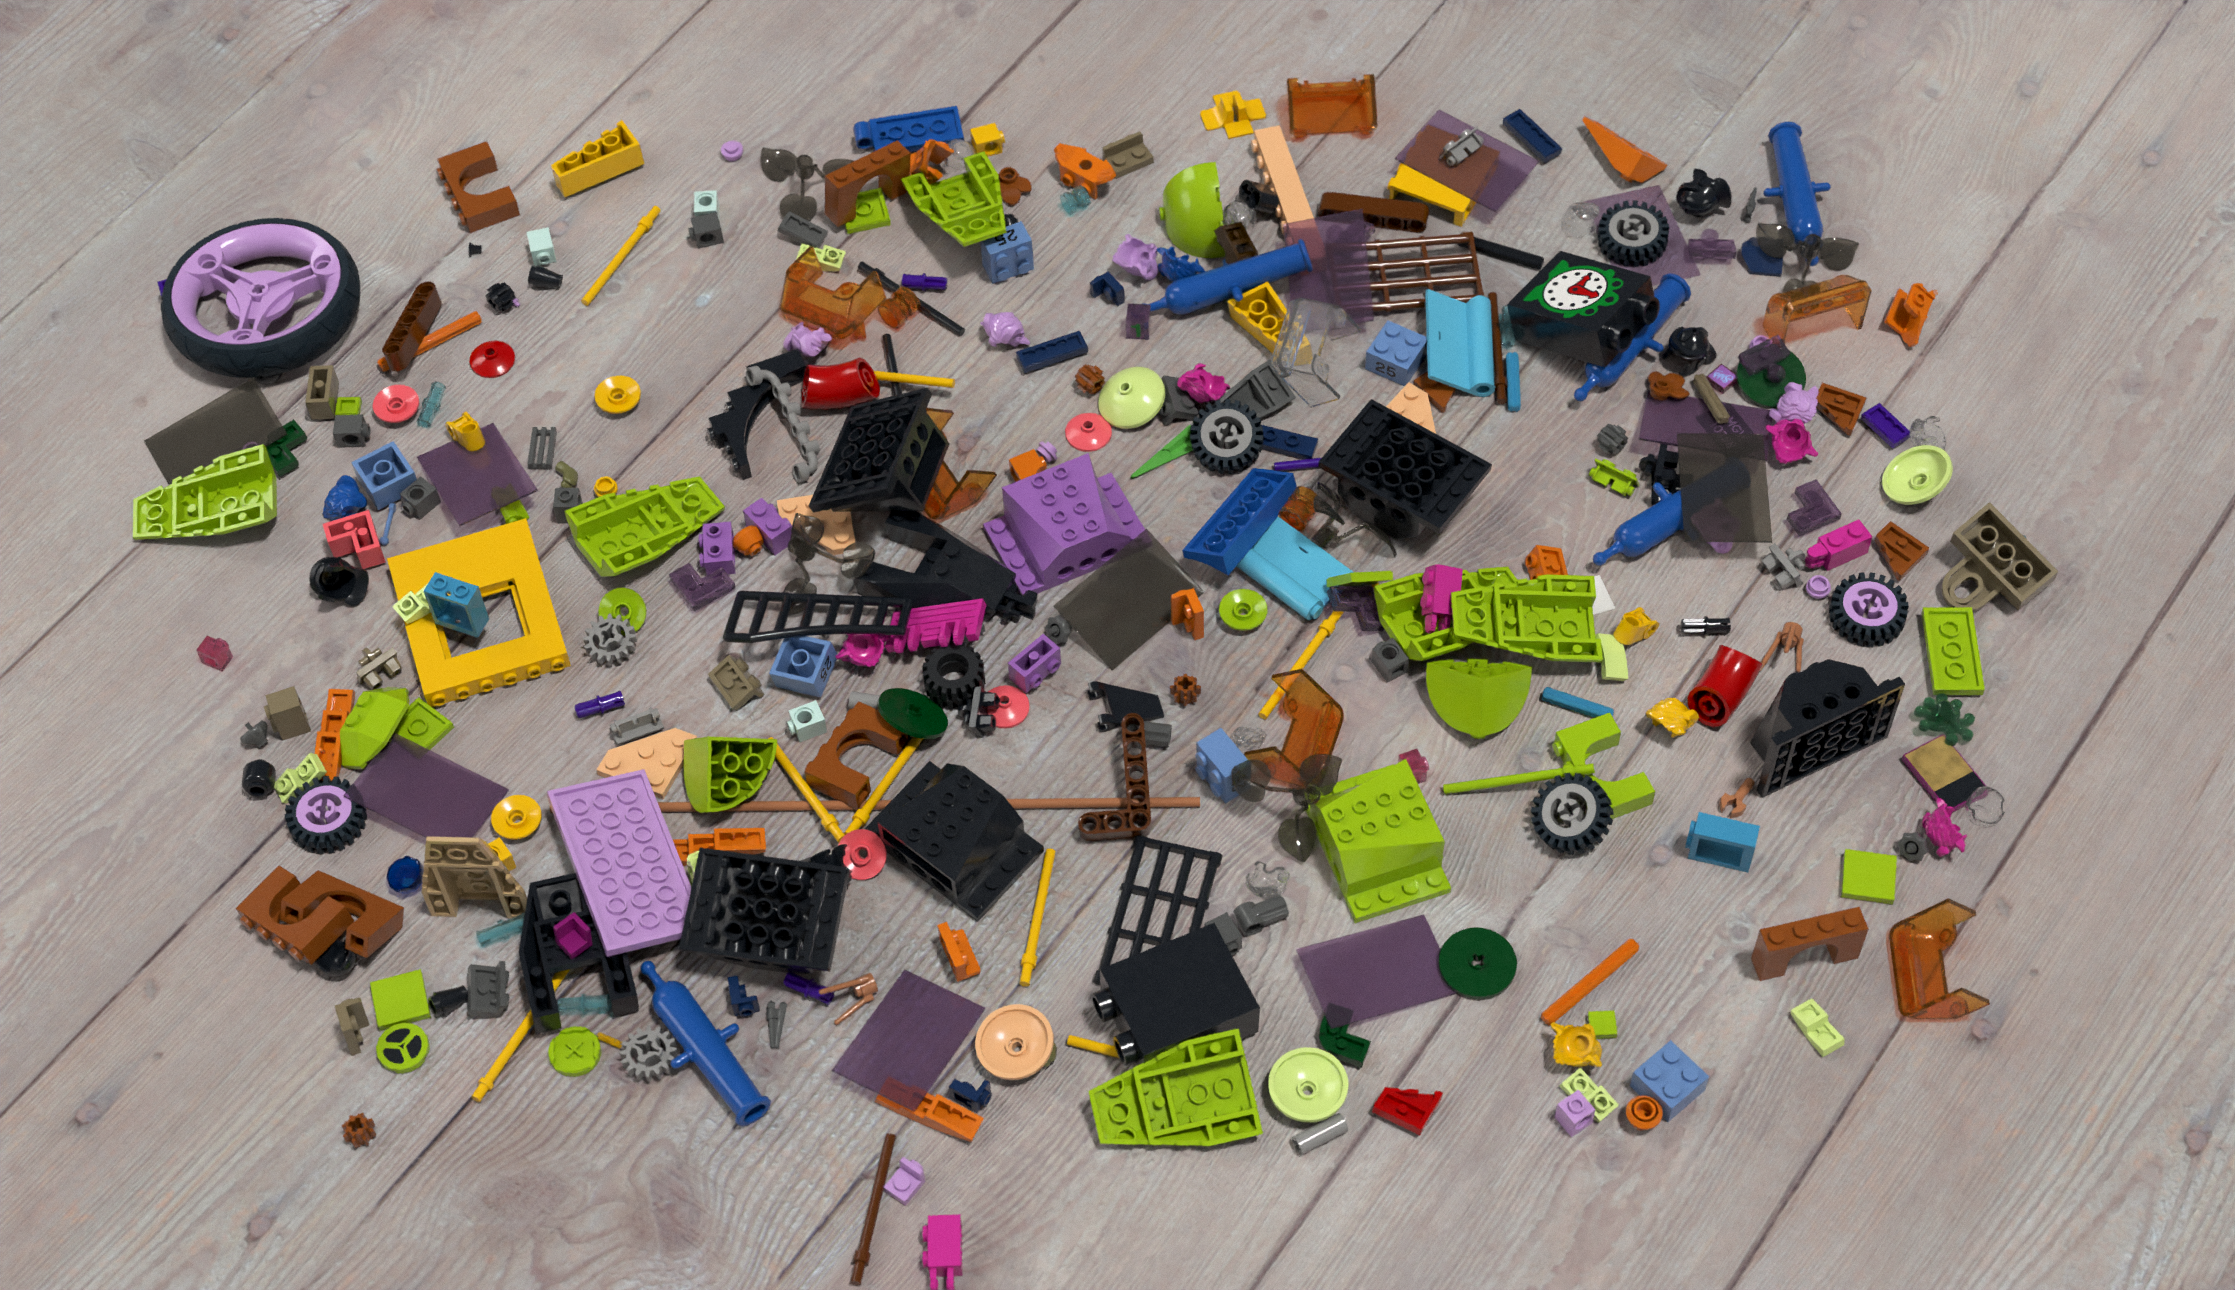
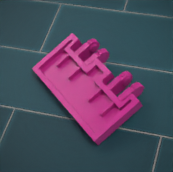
M982 598L912 608L906 633L902 636L891 635V638L886 641L885 647L888 653H902L907 642L911 652L918 649L919 642L922 643L924 648L939 645L947 647L951 636H953L955 645H962L965 634L969 642L977 641L981 632L986 603ZM901 610L893 612L890 625L898 626Z

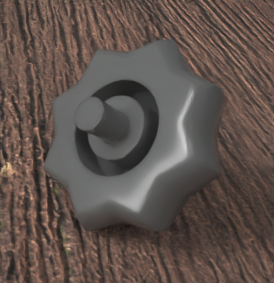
M1061 615L1049 617L1045 629L1048 638L1058 645L1068 641L1072 626Z
M262 720L253 727L249 722L245 724L248 731L240 737L242 743L255 744L260 748L268 741L266 739L268 725L265 721Z
M1906 832L1903 834L1902 839L1897 842L1900 847V855L1905 856L1910 862L1914 860L1922 861L1924 855L1929 852L1927 839L1918 832Z

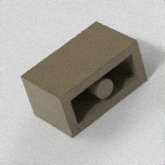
M333 365L310 366L305 404L312 420L335 419L339 380Z
M294 686L265 695L268 705L264 706L266 716L270 720L273 732H279L282 741L311 732L305 709Z

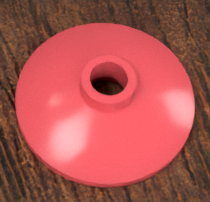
M406 385L386 387L375 396L373 401L375 415L380 420L388 423H398L409 419L416 413L419 407V397L416 391Z
M1083 413L1075 416L1068 422L1065 435L1068 443L1073 448L1084 452H1092L1108 444L1112 436V429L1103 416L1095 413Z
M1003 685L988 691L996 693L1000 698L999 708L988 709L987 715H994L996 717L997 728H1012L1026 719L1030 706L1029 700L1022 690L1014 686Z
M857 829L847 833L840 840L838 846L847 844L843 863L852 870L851 875L853 879H870L883 869L887 858L885 844L876 833L866 829ZM861 849L867 851L866 858L860 857L859 851Z

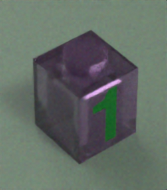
M1128 303L1126 339L1149 340L1151 305Z

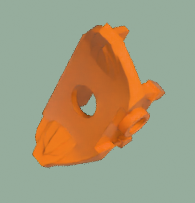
M929 139L921 149L910 155V176L922 172L929 185L937 182L942 178L943 174L929 167L928 162L939 165L952 155L954 150L949 148L944 142Z
M1059 143L1054 148L1055 158L1060 168V181L1066 186L1077 189L1085 196H1090L1096 200L1098 198L1097 185L1112 181L1116 176L1113 167L1106 159L1103 161L1086 152V148Z
M1915 283L1911 286L1908 294L1901 288L1896 292L1884 323L1899 333L1909 347H1914L1918 344L1921 329L1927 319V313L1935 296L1938 295L1937 290L1928 292L1923 287V284Z

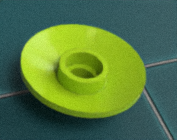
M616 588L604 595L599 604L598 613L604 620L607 619L608 614H611L613 619L621 615L623 621L629 620L636 632L644 624L647 611L643 598L636 591L629 588ZM623 607H626L628 609V614L626 616H623L621 614V609ZM621 630L622 636H626L625 633Z
M1237 589L1229 592L1222 598L1219 605V614L1222 621L1230 628L1240 631L1251 630L1264 622L1267 616V603L1259 593L1253 590Z

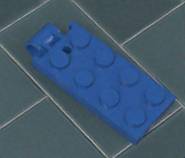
M957 106L869 119L868 122H857L853 126L856 145L860 149L874 147V151L896 140L909 152L918 151L929 139L944 142L948 146L964 144Z

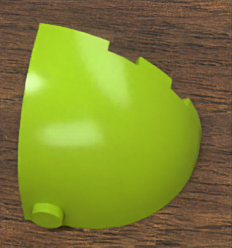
M1216 162L1194 165L1176 174L1165 186L1163 191V207H1159L1160 221L1164 220L1167 235L1171 242L1181 251L1199 258L1225 257V251L1217 242V236L1214 232L1215 229L1223 226L1222 201H1220V186Z
M1453 659L1433 661L1427 663V689L1435 710L1448 725L1461 732L1471 734L1472 738L1484 739L1486 735L1497 733L1508 727L1518 716L1528 696L1532 667L1503 661V664H1488L1486 659H1467V662H1454Z
M708 736L684 740V781L686 792L693 808L700 813L718 812L733 808L747 798H750L762 786V781L766 777L767 772L772 768L777 749V739Z

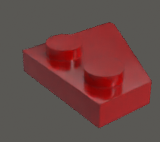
M1385 1087L1374 1104L1372 1112L1421 1135L1440 1103L1443 1092L1435 1091L1434 1094H1421L1418 1089L1400 1090L1398 1088Z

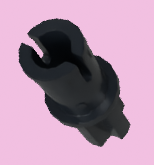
M1704 616L1703 619H1682L1680 629L1682 633H1704V635H1708V633H1730L1731 625H1728L1730 618H1708V616Z

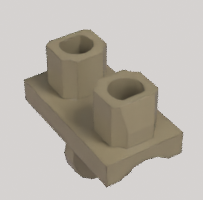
M367 647L364 648L362 653L365 657L358 661L363 668L356 672L358 676L356 679L360 684L365 683L371 690L378 688L383 683V680L377 673L385 669L390 677H394L402 671V667L397 660V652L393 647L383 654L379 648L373 652Z

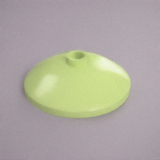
M1131 367L1119 371L1105 383L1100 392L1098 400L1100 413L1114 427L1121 429L1139 427L1149 422L1160 411L1165 400V386L1156 372L1145 367Z
M1931 445L1916 446L1900 453L1889 463L1882 477V486L1886 495L1896 503L1904 505L1919 504L1932 499L1946 487L1952 476L1953 464L1949 455L1939 447Z
M1311 1047L1298 1048L1287 1052L1275 1062L1270 1071L1268 1089L1274 1105L1287 1117L1300 1122H1318L1331 1117L1342 1107L1348 1094V1077L1343 1065L1330 1053ZM1309 1090L1312 1094L1305 1095L1303 1092Z

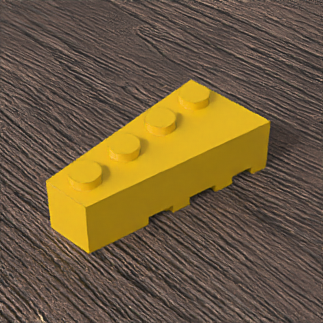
M623 120L616 123L617 127L611 131L607 129L602 132L601 137L596 141L586 142L580 151H572L551 165L556 185L564 197L645 164L640 144Z
M1269 282L1243 293V299L1239 302L1235 301L1234 298L1228 301L1230 317L1291 370L1298 369L1313 361L1310 343Z

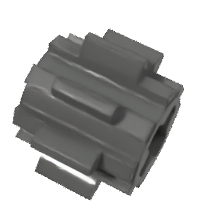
M1607 424L1597 435V441L1600 443L1599 447L1606 453L1618 454L1628 442V437L1625 435L1626 431L1619 425Z

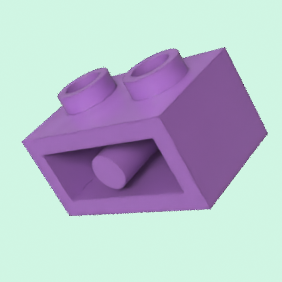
M760 498L743 510L746 527L750 525L758 527L764 541L763 544L774 556L794 543L791 523L787 518H782L778 514L777 509L772 503L768 504L763 498Z
M731 521L702 524L703 534H699L700 548H703L704 553H700L699 558L701 568L705 567L707 577L736 574L735 549L732 545L734 533Z
M1042 634L1008 662L1009 679L1025 693L1032 688L1038 687L1047 675L1056 672L1060 667V647Z

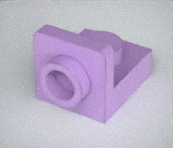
M902 1157L899 1161L900 1168L884 1186V1191L906 1206L925 1183L923 1167L917 1161L912 1159L909 1161Z

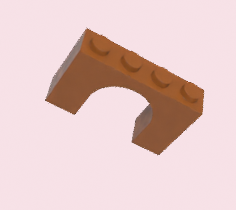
M896 140L825 175V215L837 227L855 219L858 193L869 180L876 176H879L878 188H881L882 192L891 200L907 193L901 179L910 176L911 153Z
M487 141L437 159L440 167L436 169L441 181L445 180L446 183L443 185L447 195L453 196L451 202L454 210L460 211L458 214L462 226L467 225L470 233L520 215L517 201L509 186L482 195H474L464 191L466 185L472 180L498 171L494 154Z
M858 701L853 709L848 710L841 725L835 727L828 742L820 747L815 759L807 764L804 772L806 782L810 788L858 809L871 792L869 777L843 765L840 762L843 753L853 746L870 744L898 756L911 737L886 722L879 713V710Z
M278 866L235 908L241 916L239 921L248 930L254 928L257 934L264 940L271 939L273 944L281 951L287 949L290 955L297 961L304 960L312 965L347 927L354 922V919L344 905L328 896L305 919L289 925L279 924L281 900L301 883L294 874Z
M319 870L281 900L280 920L288 924H294L305 919L328 896L344 905L348 912L359 917L347 927L345 949L366 958L403 927L404 907Z
M1860 907L1763 928L1759 930L1751 960L1759 981L1784 976L1789 961L1796 954L1817 945L1826 944L1833 964L1858 959L1869 928Z

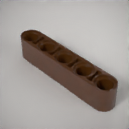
M1336 192L1322 194L1318 217L1326 222L1421 233L1426 230L1429 216V207L1423 203Z
M423 282L416 287L382 348L391 371L397 372L407 368L442 305L433 282Z

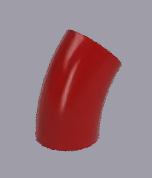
M860 357L835 365H807L802 385L801 407L805 409H839L868 402L877 398L880 394L877 377L869 363Z
M1720 645L1705 673L1687 697L1689 709H1694L1698 713V721L1711 727L1722 726L1732 717L1748 694L1763 664L1740 651Z

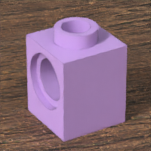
M1577 1090L1557 1104L1555 1119L1573 1137L1593 1123L1595 1108Z

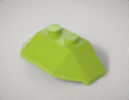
M385 687L363 691L340 729L341 757L344 768L363 769L367 762L387 745L409 707V691L407 688Z

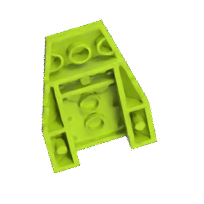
M984 151L963 158L966 173L930 185L922 172L901 179L914 205L963 247L1007 233L999 176Z
M262 444L219 456L213 459V464L205 468L201 465L193 469L194 473L184 478L179 476L172 480V484L166 487L161 485L133 499V538L139 540L223 535L266 523L276 517L277 479L266 446Z
M699 476L672 481L668 486L663 487L657 484L651 485L649 489L642 491L630 489L626 490V494H605L566 510L565 516L576 546L601 577L617 576L657 559L700 528L702 524L707 523L724 511L725 506Z
M1509 567L1478 569L1477 572L1463 570L1461 591L1477 587H1483V589L1490 588L1498 583H1503L1504 585L1516 583L1517 578ZM1416 573L1374 586L1373 589L1381 625L1390 638H1394L1409 659L1419 661L1462 649L1472 643L1471 641L1454 637L1452 619L1450 620L1449 628L1438 631L1439 618H1437L1435 631L1431 634L1425 632V616L1422 615L1420 604L1424 591L1423 573Z
M1546 574L1538 576L1537 579L1527 580L1525 578L1517 580L1516 583L1506 585L1498 583L1494 584L1493 587L1485 589L1477 587L1451 592L1454 637L1551 661L1602 662L1601 639H1596L1592 608L1596 599L1594 576Z
M1239 1028L1186 1040L1170 1050L1157 1055L1148 1062L1142 1063L1088 1091L1100 1144L1213 1146L1263 1134Z

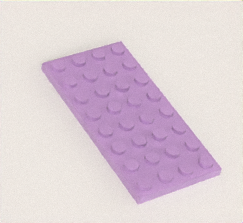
M645 770L547 791V799L606 956L681 939L692 887Z

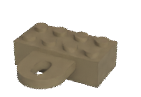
M1989 502L1953 532L1950 542L1965 558L1948 571L1944 577L1941 590L1942 596L1949 607H1972L1973 612H1976L2001 593L2019 611L2055 580L2058 570ZM1973 580L1976 582L1977 589L1966 598L1961 599L1955 595L1954 591L1965 581Z

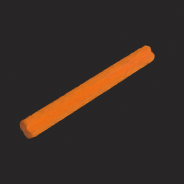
M474 311L424 336L413 357L480 324L482 319L479 313ZM385 356L377 361L382 372L390 369Z
M1632 938L1628 939L1541 1014L1542 1021L1548 1026L1552 1022L1555 1023L1637 953L1639 944Z

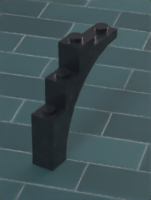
M798 349L746 366V369L758 366L760 370L771 371L778 377L781 384L787 382L790 387L803 382L806 365ZM746 376L744 377L746 386L727 392L729 401L726 402V407L728 411L710 417V427L707 428L710 440L716 441L719 449L724 447L727 455L732 454L733 459H731L733 469L735 473L740 472L743 480L752 477L747 458L749 434L760 413L775 398L770 381L763 379L761 384L751 386Z

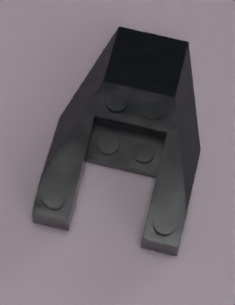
M891 511L885 521L890 540L927 551L915 573L862 559L852 576L857 593L862 596L911 598L913 600L912 608L983 598L986 603L985 613H996L1004 599L1005 592L1009 590L1016 578V573L960 535L918 511Z
M576 873L531 882L519 946V957L536 1034L562 1028L551 973L601 962L613 1016L639 1011L637 992L627 952L606 956ZM575 912L590 928L593 945L574 959H571L556 944L553 927Z

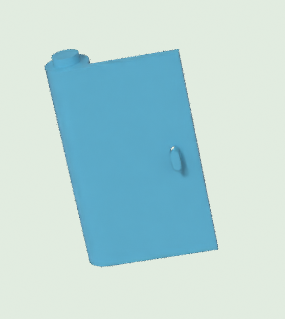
M1427 289L1425 291L1428 378L1475 396H1490L1495 391L1490 299L1477 295L1467 303Z
M1279 516L1236 566L1306 620L1317 619L1321 615L1323 608L1344 588L1327 587L1326 579L1353 573L1352 570Z

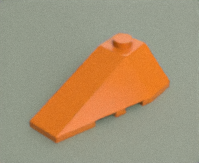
M1585 116L1582 119L1613 167L1621 172L1620 177L1632 183L1633 180L1642 183L1666 169V163L1647 151L1635 147L1634 143L1620 137L1617 133L1599 122Z

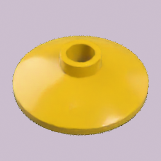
M618 375L603 380L597 386L594 397L597 406L607 413L619 414L627 412L637 405L641 397V390L634 379Z
M513 795L501 800L495 806L491 815V823L495 832L501 837L517 840L531 835L538 828L542 813L539 804L531 797Z

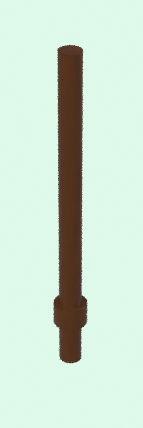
M1490 292L1488 298L1491 301L1494 384L1497 393V403L1502 405L1507 402L1506 389L1508 386L1507 378L1504 376L1497 293Z
M890 1133L885 1136L859 1248L855 1250L852 1261L855 1265L850 1283L856 1286L861 1285L865 1267L869 1265L871 1256L869 1249L896 1136Z

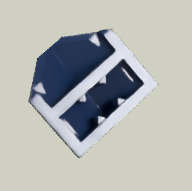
M1751 237L1742 243L1741 256L1750 274L1781 277L1784 255L1783 240Z

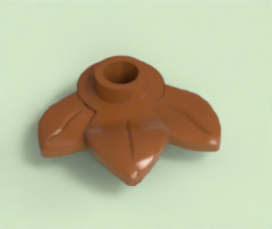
M1003 168L998 174L1002 200L1008 205L1017 204L1020 201L1021 193L1030 192L1032 189L1031 182L1027 178L1020 177L1014 168Z
M1658 371L1649 374V390L1653 398L1666 400L1668 396L1681 399L1690 395L1687 390L1682 388L1685 379L1681 375L1669 373L1664 376Z

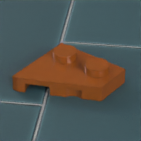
M1428 371L1413 380V385L1428 393L1429 401L1444 413L1456 388L1429 379Z
M1822 382L1816 397L1818 400L1816 408L1842 431L1851 436L1867 397Z
M1891 521L1876 535L1874 540L1896 579L1899 581L1929 551L1928 546Z

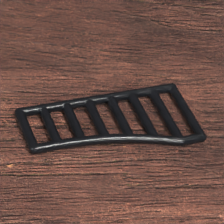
M738 591L723 634V640L734 643H757L776 639L827 634L902 636L907 630L913 600L911 598ZM744 601H758L749 632L734 633ZM768 601L782 602L774 630L759 632ZM792 602L806 603L800 626L784 629ZM816 604H830L825 624L810 626ZM840 605H854L849 624L835 625ZM864 606H878L873 625L859 624ZM888 607H902L898 626L883 625Z

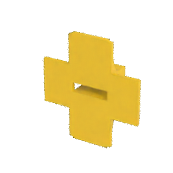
M1238 90L1213 95L1216 106L1200 111L1205 129L1210 131L1225 128L1228 139L1254 134L1250 122L1266 118L1261 100L1259 98L1243 100ZM1234 112L1238 119L1237 122H1234Z

